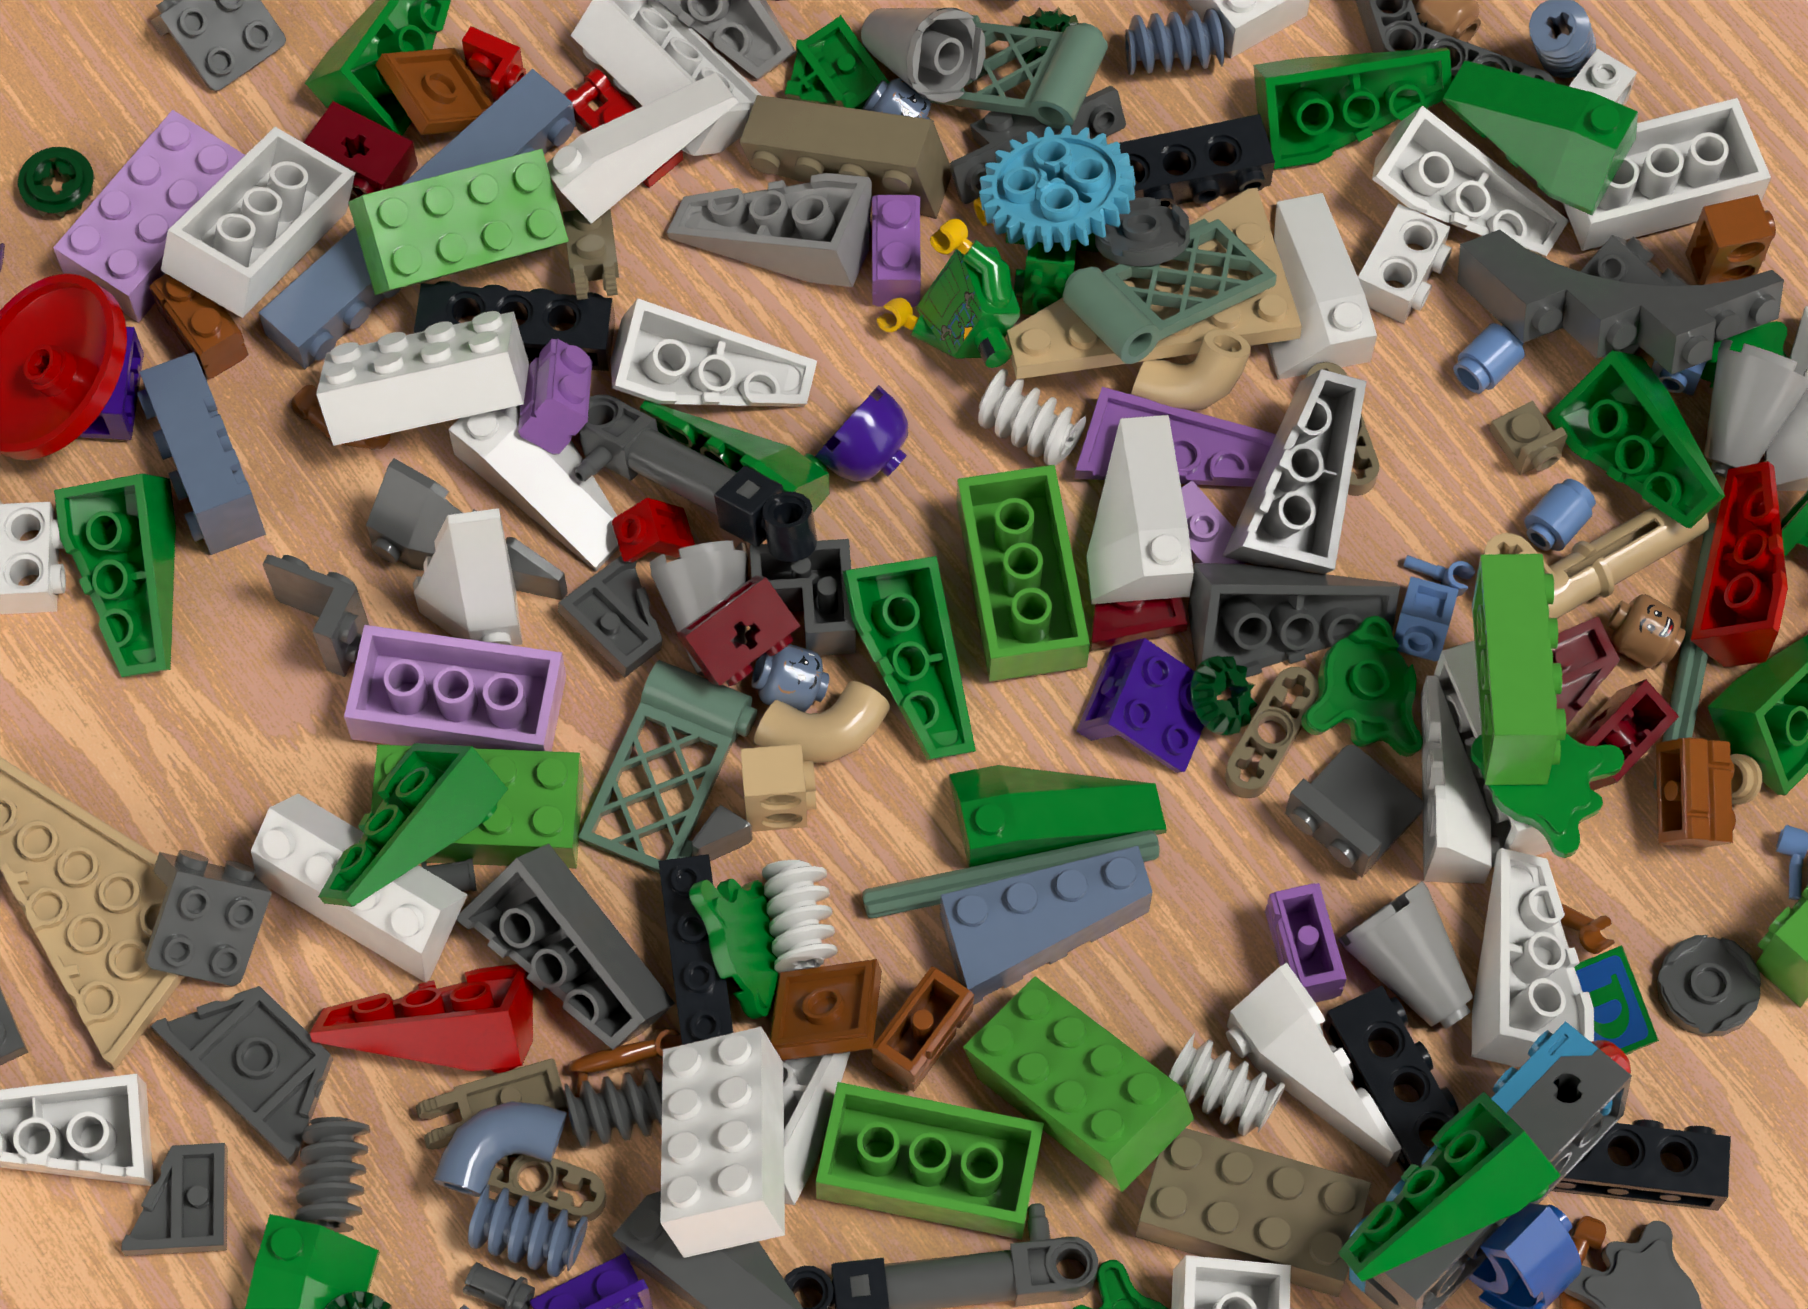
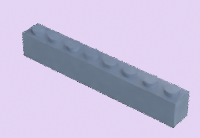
M531 69L402 185L538 149H543L545 154L554 145L560 146L565 143L573 133L576 126L573 102L534 69ZM354 227L258 313L265 335L303 369H306L315 360L324 359L326 353L331 352L336 345V341L347 331L360 327L368 319L371 310L385 297L391 298L401 289L378 295L374 294L356 228Z

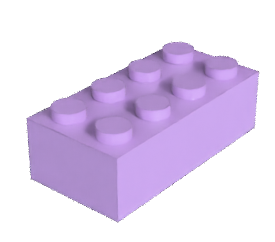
M172 110L53 247L63 274L81 275L97 283L114 296L125 315L139 323L155 304V298L152 295L150 285L153 281L166 274L161 271L168 229L231 170L245 154Z
M364 625L344 714L350 737L353 740L402 746L425 743L472 746L477 749L552 751L566 680L562 652Z

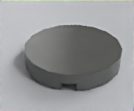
M1151 197L1135 198V200L1129 201L1130 213L1119 214L1121 224L1119 227L1105 224L1106 237L1102 238L1095 235V247L1107 259L1118 264L1130 266L1157 265L1170 261L1184 252L1190 242L1189 217L1181 207L1171 203L1172 209L1161 206V200Z
M1695 935L1679 942L1664 958L1656 980L1658 999L1667 1016L1683 1030L1702 1037L1724 1036L1740 1029L1753 1015L1760 999V971L1751 955L1736 942L1723 937L1717 939L1715 937H1708V935Z

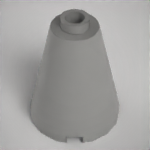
M879 8L868 15L862 26L861 39L865 49L920 96L932 101L945 103L961 97L965 93L961 89L970 79L976 81L981 73L986 55L985 36L982 28L976 27L972 20L974 18L972 15L957 8Z
M1722 340L1718 349L1704 449L1705 459L1712 463L1710 467L1712 472L1725 478L1730 468L1759 462L1808 389V368L1802 376L1794 372L1798 362L1745 343L1741 352L1729 350L1732 344L1731 340Z
M728 540L687 546L678 549L680 556L677 560L667 563L665 554L650 561L651 576L677 632L681 631L747 582L748 553L744 542H741L735 549L733 541ZM736 624L734 628L737 635L731 641L746 644L744 634L747 631V626ZM687 651L697 675L705 676Z
M1423 881L1372 914L1362 924L1355 926L1338 939L1351 955L1430 1026L1441 1022L1443 1027L1447 1029L1471 1012L1466 1003L1473 998V995L1430 891Z

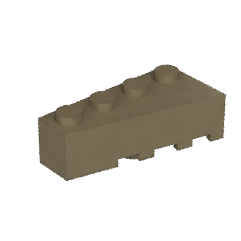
M757 95L740 139V144L751 167L760 172L776 174L804 183L811 182V175L823 173L869 177L872 182L871 201L872 197L877 195L919 196L920 215L937 219L952 176L949 160L934 122L931 119Z

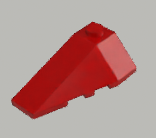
M1769 461L1728 469L1723 490L1725 497L1721 500L1692 630L1691 641L1724 668L1766 662L1780 629L1788 583L1775 468Z
M519 964L479 968L465 972L466 982L437 989L435 981L432 980L418 984L419 989L406 994L403 998L393 1000L389 994L381 993L323 1008L310 1031L312 1042L468 1071L490 1069L495 1073H503L522 1066L532 1045L533 983L526 978L529 973Z

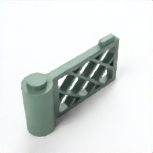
M972 15L974 17L972 20L976 27L982 28L985 36V47L998 40L1007 41L1010 44L1004 50L984 59L981 73L977 79L988 74L993 84L976 93L965 92L961 97L952 101L942 103L930 100V102L1032 116L1052 128L1064 129L1066 125H1070L1071 128L1108 49L1107 41L1104 39L1102 32L1095 26L1087 23L1068 26L1063 33L982 23L978 15ZM1037 46L1048 47L1043 56L1029 64L1025 63L1022 54ZM1017 58L1022 68L997 81L992 71ZM970 79L966 85L972 83L974 80ZM1029 79L1031 85L1024 99L1005 96L1004 92Z
M1204 218L1189 225L1190 242L1184 252L1173 259L1189 262L1188 271L1162 268L1160 264L1151 266L1119 264L1104 272L1098 267L1079 269L1067 279L1063 300L1124 363L1133 364L1144 359L1154 349L1159 340L1274 287L1277 275L1219 219L1209 223ZM1216 239L1227 251L1226 253H1219L1198 248L1200 245ZM1195 263L1223 267L1222 277L1194 273ZM1230 268L1249 271L1254 278L1245 281L1227 278ZM1135 277L1151 281L1149 289L1130 287L1124 280ZM1160 281L1185 285L1183 295L1155 291L1156 283ZM1191 286L1219 291L1218 295L1209 299L1189 296ZM1153 304L1178 308L1180 311L1162 320L1151 309V306Z
M661 660L657 661L647 678L637 711L579 834V841L660 874L658 861L661 860L645 854L640 838L668 828L674 844L666 860L693 856L692 841L689 839L730 748L739 735L747 737L754 725L757 709L751 707L752 697L724 685L719 686L710 683L704 677ZM646 720L666 727L671 743L644 753L638 737ZM673 731L686 735V737L677 740ZM697 742H703L717 748L710 764L691 772L689 771L681 751L682 748ZM635 746L638 752V756L629 759L630 754ZM675 751L684 774L656 785L648 762ZM643 765L651 787L623 798L618 786L622 772ZM703 777L697 791L693 780ZM688 783L694 796L690 808L669 817L660 794ZM615 791L618 800L608 804ZM655 796L664 819L636 830L627 807ZM622 809L630 828V833L612 840L595 834L603 816ZM683 822L678 835H676L673 825ZM635 841L638 851L625 846V844Z

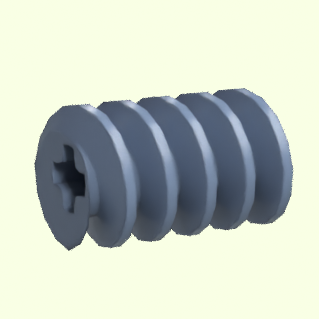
M1547 0L1541 3L1532 13L1529 31L1543 68L1555 77L1563 79L1576 77L1596 51V39L1584 8L1574 0Z
M1213 8L1207 9L1201 22L1198 13L1195 10H1190L1187 12L1184 24L1177 12H1171L1168 15L1165 26L1160 15L1154 13L1150 15L1147 28L1140 15L1132 16L1129 29L1125 30V52L1129 75H1134L1137 61H1142L1147 74H1152L1155 61L1159 59L1166 72H1171L1174 58L1180 59L1184 71L1190 69L1193 56H1198L1202 68L1208 69L1211 55H1216L1221 67H1223L1224 38L1217 12Z
M488 1184L478 1200L469 1224L468 1242L471 1248H481L488 1240V1251L491 1255H500L508 1246V1259L510 1262L518 1263L527 1254L528 1266L532 1270L540 1269L547 1261V1272L552 1277H558L566 1267L567 1271H570L580 1252L587 1230L588 1217L583 1215L572 1228L568 1226L567 1209L563 1208L552 1221L548 1219L549 1203L543 1201L533 1214L529 1212L528 1195L524 1194L513 1207L509 1205L508 1188L504 1187L495 1199L489 1198L490 1186Z

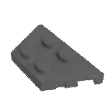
M260 986L235 994L228 1001H213L197 1007V1012L171 1021L163 1018L157 1020L151 1026L154 1033L290 1165L297 1159L303 1143V1131L310 1124L333 1058L320 1043L312 1042L310 1034Z

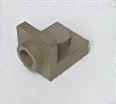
M1533 400L1493 420L1489 428L1519 475L1534 468L1537 471H1543L1554 465L1562 456L1561 453L1568 436L1563 427L1552 430Z

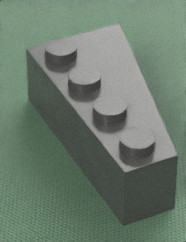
M550 844L517 857L457 917V921L468 930L474 927L490 941L487 946L502 958L509 956L529 973L526 978L540 990L547 988L563 1001L562 1008L612 1050L644 1033L675 1004Z

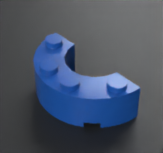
M1529 1203L1519 1212L1512 1214L1480 1246L1488 1258L1468 1279L1484 1291L1479 1296L1481 1302L1492 1309H1547L1579 1276L1582 1268L1581 1259L1568 1233L1573 1226L1561 1210L1550 1204Z

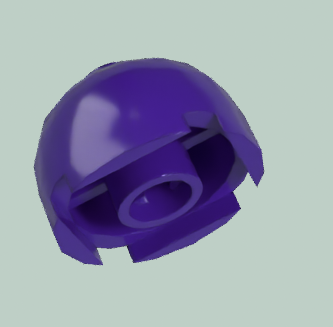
M878 385L826 442L815 457L841 478L855 482L869 480L880 471L888 477L907 456L901 450L908 437V421L903 409L890 394Z

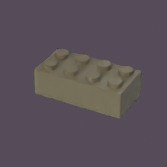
M1185 1128L1157 1157L1135 1237L1201 1257L1291 1265L1290 1283L1339 1297L1349 1266L1340 1257L1338 1252L1349 1240L1352 1231L1362 1220L1371 1182Z

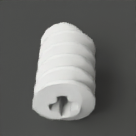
M1001 369L991 380L981 398L978 423L985 429H990L995 425V433L998 437L1007 438L1011 435L1013 446L1022 448L1027 445V451L1030 456L1039 457L1044 454L1046 465H1058L1076 446L1084 430L1086 417L1084 416L1075 425L1071 424L1073 408L1069 406L1058 416L1055 415L1056 398L1051 397L1042 406L1038 405L1040 389L1036 387L1026 396L1021 395L1024 380L1017 379L1010 387H1007L1005 383L1008 370Z
M783 860L766 865L762 869V876L767 880L764 885V894L770 899L767 903V914L773 919L769 923V932L775 938L771 948L772 953L778 957L774 962V969L779 973L820 967L824 963V959L831 958L838 952L837 946L823 944L821 941L833 936L835 933L833 926L819 924V921L832 915V908L816 904V902L829 897L830 894L829 888L814 886L815 882L826 878L827 870L823 867L811 866L810 863L801 860Z
M1194 1033L1178 1056L1168 1077L1181 1087L1184 1084L1186 1085L1185 1095L1189 1104H1192L1200 1096L1204 1095L1202 1112L1205 1114L1212 1113L1221 1105L1220 1123L1228 1125L1239 1116V1134L1246 1136L1256 1127H1258L1259 1132L1280 1099L1285 1084L1280 1082L1270 1091L1265 1090L1267 1073L1262 1071L1253 1080H1248L1249 1063L1247 1061H1243L1234 1070H1231L1229 1068L1231 1052L1226 1050L1214 1060L1211 1058L1213 1041L1208 1039L1196 1049L1193 1047Z

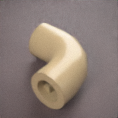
M1220 329L1208 331L1204 335L1197 357L1191 363L1177 364L1164 359L1144 361L1135 380L1131 395L1190 411L1206 409L1232 391L1245 369L1251 347L1242 336L1234 332Z
M856 681L849 682L837 702L830 709L821 713L809 714L784 702L775 700L766 710L757 727L754 743L761 747L802 744L803 761H813V763L833 762L857 751L877 731L891 707L886 698L878 691Z

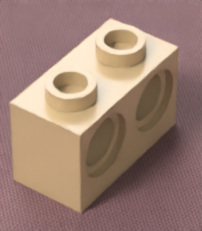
M802 744L740 749L746 821L751 824L752 832L808 827L807 810L816 809L814 763L813 761H803Z

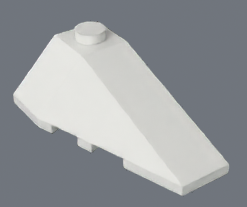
M850 1052L783 1060L785 1204L795 1205L816 1165L829 1123L837 1082L842 1081Z

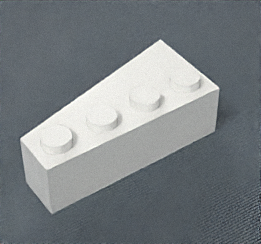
M138 1074L1 1089L0 1167L153 1186L146 1083Z

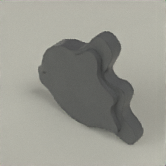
M1652 1221L1645 1226L1636 1243L1619 1241L1608 1243L1601 1252L1606 1271L1601 1272L1582 1265L1579 1276L1564 1290L1566 1294L1582 1301L1591 1309H1702L1696 1288L1675 1260L1672 1251L1673 1234L1671 1228L1662 1221Z

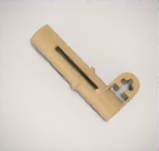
M1653 506L1590 543L1579 541L1573 546L1571 554L1550 566L1543 560L1544 574H1553L1554 602L1553 604H1548L1549 618H1559L1595 596L1600 598L1608 597L1613 593L1614 585L1701 536L1709 529L1707 514L1690 529ZM1502 533L1494 536L1487 542L1483 555L1538 553L1522 536L1513 533Z

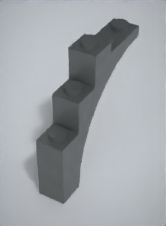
M1497 230L1460 244L1457 283L1522 343L1563 328L1596 359L1608 355L1612 350L1618 351L1638 344L1672 375L1711 360L1714 343L1779 319L1784 279L1773 270H1769L1739 280L1706 285L1658 286L1626 283L1588 275L1556 264L1524 248L1503 231Z

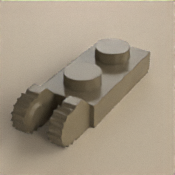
M579 210L563 212L564 225L569 240L566 243L571 283H575L577 300L588 299V281L603 280V287L607 292V296L618 295L616 278H619L611 210L606 211L592 224Z
M554 1059L544 1060L453 1087L454 1091L423 1100L416 1105L418 1118L424 1120L450 1114L458 1108L460 1109L463 1121L436 1128L424 1135L426 1147L432 1150L447 1146L458 1127L480 1110L515 1101L541 1104L568 1112L567 1101Z

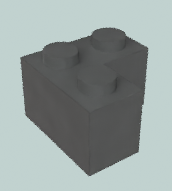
M849 539L817 541L814 552L807 558L796 562H784L776 559L770 554L767 544H761L759 547L750 545L752 578L755 575L766 577L790 612L804 611L806 649L815 651L819 656L856 653V629L852 622L842 573L845 570L851 569Z

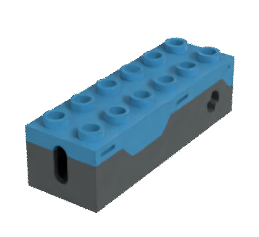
M1566 1021L1554 1034L1547 1030L1538 1037L1528 1051L1529 1060L1519 1070L1510 1067L1494 1085L1493 1092L1496 1094L1491 1098L1529 1135L1561 1175L1549 1186L1548 1191L1540 1199L1531 1202L1534 1204H1539L1624 1115L1632 1077L1630 1074V1061L1619 1047L1607 1040L1589 1041ZM1434 1145L1425 1155L1421 1163L1422 1165L1437 1149L1436 1145ZM1402 1179L1390 1191L1386 1201H1393L1402 1191L1405 1184ZM1367 1215L1366 1217H1364V1218L1358 1223V1225H1357V1226L1354 1228V1230L1352 1231L1350 1237L1354 1234V1232L1359 1228V1226L1364 1222V1220H1365L1369 1215ZM1510 1216L1364 1282L1349 1267V1280L1382 1309H1439L1488 1258L1480 1246Z

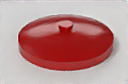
M57 274L43 278L24 288L0 310V453L4 456L18 460L39 459L66 447L95 421L109 401L117 385L126 355L127 329L125 318L114 296L87 277L77 274Z

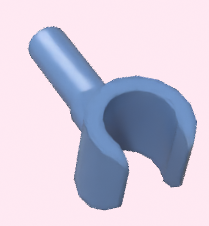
M1407 555L1403 565L1406 568L1441 581V585L1459 589L1457 597L1463 595L1467 591L1468 586L1455 581L1453 575H1457L1462 579H1471L1475 574L1473 566L1464 561H1457L1449 568H1445Z
M1786 825L1779 834L1776 852L1791 856L1789 862V899L1798 900L1802 897L1803 859L1808 850V833L1802 829Z

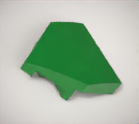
M840 15L805 40L797 39V55L791 80L787 82L785 95L787 98L797 101L862 110L877 85L882 80L886 83H889V81Z

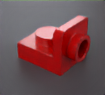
M470 26L462 39L466 65L480 76L491 77L493 102H496L526 75V69L523 68L521 49L514 44Z
M647 497L612 520L623 561L633 563L651 551L678 558L680 556L678 549L695 545L683 507Z

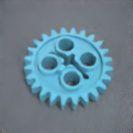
M1066 125L1059 135H1054L1051 127H1046L1044 137L1040 138L1029 131L1027 132L1028 142L1024 144L1012 139L1010 140L1011 152L997 150L995 152L997 163H986L987 175L980 177L981 191H979L986 222L994 224V230L997 235L1007 232L1010 244L1024 238L1025 249L1030 250L1037 242H1043L1044 251L1049 252L1054 243L1060 242L1063 249L1069 251L1071 240L1076 239L1084 246L1089 245L1088 235L1091 233L1102 238L1106 237L1105 224L1119 227L1121 225L1119 214H1129V201L1135 200L1134 186L1136 184L1133 166H1130L1128 153H1121L1118 142L1107 145L1106 134L1104 133L1090 139L1089 128L1086 127L1078 135H1072L1070 125Z

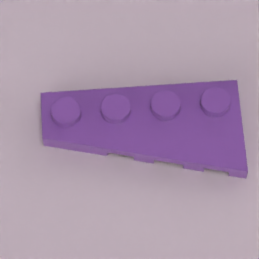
M1101 388L1075 470V479L1105 480L1121 418L1169 415L1181 484H1187L1193 480L1198 485L1254 486L1276 434L1190 410L1170 407L1113 389Z

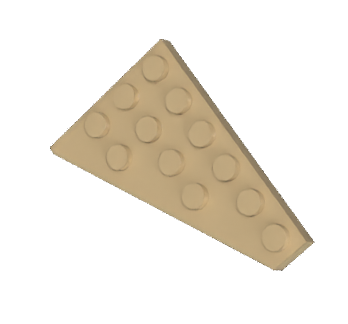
M1250 188L1192 221L1189 225L1204 218L1209 223L1219 219L1277 275L1275 286L1159 340L1154 349L1139 362L1199 353L1204 335L1208 331L1215 329L1234 332L1242 336L1250 346L1300 339L1302 325L1258 188ZM1212 239L1198 248L1219 253H1226L1227 251L1216 239ZM1172 259L1161 263L1160 267L1188 271L1189 262ZM1195 263L1194 273L1222 277L1223 267ZM1229 268L1227 278L1248 281L1254 278V276L1249 271ZM1135 277L1124 280L1128 286L1149 289L1151 281ZM1157 281L1155 291L1183 295L1185 285ZM1191 286L1189 296L1209 299L1218 295L1219 291ZM1063 298L1007 330V344L1012 351L1011 361L1016 380L1126 364L1064 302ZM1153 304L1151 306V309L1162 320L1180 311L1178 308Z
M0 757V870L104 1061L108 1066L116 1070L185 977L154 970L148 966L144 959L168 888L153 871L158 856Z

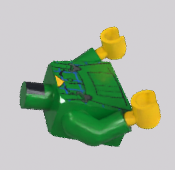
M950 219L930 237V243L938 253L949 254L954 250L955 252L917 305L916 309L920 317L918 318L913 315L912 307L906 299L894 298L887 302L884 308L892 311L895 316L884 313L877 318V324L886 332H895L904 326L912 330L911 336L956 359L982 358L987 367H999L1005 364L1012 356V351L1005 337L1007 330L1012 328L1020 317V307L1011 286L1010 268L1001 259L996 247H985L976 239L971 242L967 239L968 229L965 223L960 219Z

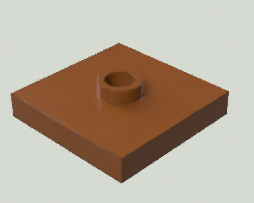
M455 48L384 53L376 63L377 69L421 135L463 131L492 105Z
M877 959L779 972L769 1040L782 1061L873 1049L882 975Z

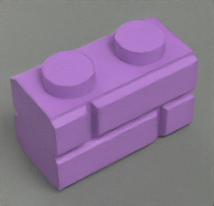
M915 195L873 196V305L884 307L887 302L894 298H904L910 303L911 307H915L920 302L921 288L920 197Z
M551 339L540 352L539 358H535L528 368L524 404L520 406L521 417L519 418L518 432L520 437L552 454H560L571 441L572 435L576 436L588 422L592 360L581 348L568 345L559 339Z
M1313 883L1271 893L1268 898L1265 914L1280 966L1285 963L1289 965L1314 1002L1341 996L1347 978L1320 884Z

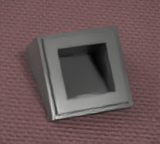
M722 805L716 807L691 842L693 856L709 854L710 861L749 844L753 840L752 826L748 821Z

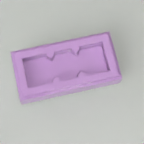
M1191 480L1181 489L1189 530L1192 560L1195 563L1245 564L1246 562L1222 557L1234 527Z

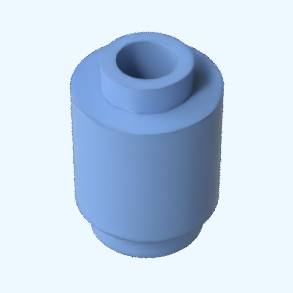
M1489 324L1458 355V362L1453 367L1454 373L1461 384L1473 393L1480 394L1485 389L1491 390L1524 358L1525 353L1522 347L1524 343L1504 325Z
M1565 479L1562 484L1557 483L1553 485L1525 517L1524 522L1528 529L1526 533L1530 541L1542 550H1563L1592 517V508L1596 504L1593 494L1587 487L1574 479Z

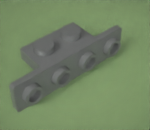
M1108 86L1085 97L1071 127L1072 135H1078L1085 127L1089 128L1090 139L1095 138L1101 133L1106 134L1107 137L1124 129L1126 121L1118 91L1113 86ZM995 111L989 112L985 118L970 124L974 141L981 148L950 163L959 199L964 204H969L975 199L980 198V177L987 175L986 163H997L995 154L997 150L1010 153V140L1013 139L1024 144L1028 142L1027 132L1029 131L1038 138L1044 137V131L1049 126L1032 116ZM1051 127V129L1054 132V135H1059L1062 133L1063 129H1056Z

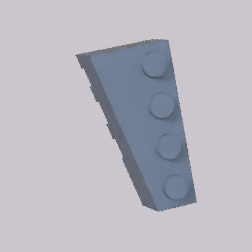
M195 352L140 371L146 389L137 392L147 420L157 416L161 430L153 432V436L162 459L173 457L177 470L168 474L178 500L189 498L193 511L184 515L194 541L205 539L210 555L266 535L251 489L245 479L236 452L232 447L221 415L218 414L217 406Z
M1134 846L942 894L940 917L959 983L974 994L973 1004L975 1005L981 1002L984 996L1003 986L1007 988L1022 980L1024 975L1048 962L1052 964L1066 957L1069 951L1088 941L1094 942L1147 914L1150 909L1153 891L1139 846Z

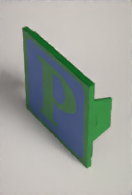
M1622 945L1584 960L1574 967L1582 992H1589L1593 1004L1594 1041L1607 1040L1612 1042L1625 1055L1659 1041Z

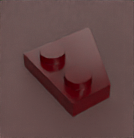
M1598 616L1558 633L1557 649H1552L1553 663H1561L1562 691L1561 694H1556L1557 709H1565L1566 727L1620 661Z

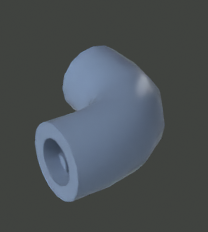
M515 1101L480 1110L455 1131L441 1156L433 1181L451 1190L480 1197L488 1184L496 1163L507 1155L514 1153L526 1154L551 1163L564 1128L567 1112L541 1104Z

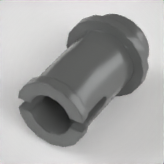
M472 858L466 861L427 866L426 861L421 863L422 868L462 892L477 891Z
M478 1262L471 1268L465 1281L467 1285L463 1288V1294L474 1296L502 1309H529L531 1305L530 1300L533 1299L535 1294V1287L528 1285V1279L521 1276L518 1280H515L484 1267L483 1264Z

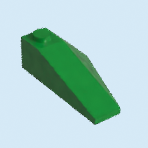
M375 0L330 48L305 84L327 109L335 101L402 136L412 121L377 69L376 63L384 53L432 50L437 32L442 31L444 28L451 0Z
M1448 48L1304 57L1253 65L1257 111L1261 115L1275 160L1274 169L1320 162L1332 156V152L1356 140L1361 142L1373 136L1372 132L1398 119L1402 121L1421 106L1427 109L1443 101V97L1452 83L1450 50Z
M1466 60L1443 97V103L1482 138H1489L1506 154V159L1516 168L1520 166L1537 181V186L1545 194L1592 216L1636 140L1638 111L1593 92Z
M1612 350L1546 415L1555 429L1563 427L1568 435L1566 444L1572 452L1585 460L1591 461L1606 471L1608 476L1617 482L1624 483L1642 495L1645 501L1686 528L1691 529L1725 497L1721 486L1671 395L1641 356Z
M647 400L639 407L641 412L656 419L658 432L735 472L747 466L782 484L784 492L803 494L810 500L813 513L830 494L827 468L812 454L805 453L803 456L791 446Z
M141 473L54 490L60 540L66 553L71 554L82 577L79 579V583L84 594L90 595L100 617L99 628L121 677H132L171 670L176 524L170 478Z
M937 556L843 571L852 622L926 759L932 760L975 752L976 748Z
M1808 635L1737 678L1708 706L1719 740L1730 742V755L1742 754L1753 758L1761 769L1762 782L1777 795L1785 796L1808 774Z
M414 743L382 782L377 791L383 799L375 814L373 812L364 814L358 825L359 829L364 833L359 843L350 846L342 853L318 897L324 904L349 907L357 905L487 821L495 813L497 802L508 788L472 746Z
M1003 765L949 774L968 867L1147 830L1154 831L1156 835L1164 834L1167 831L1156 783Z
M1482 1092L1439 1130L1432 1139L1437 1149L1421 1168L1414 1164L1409 1166L1401 1176V1179L1405 1182L1402 1191L1393 1201H1385L1378 1204L1339 1250L1338 1254L1362 1282L1519 1212L1527 1204L1540 1199L1548 1191L1549 1186L1561 1176L1529 1135L1485 1092Z
M270 1214L255 1262L245 1309H325L332 1300L345 1293L354 1291L369 1292L380 1252L375 1248L324 1226Z

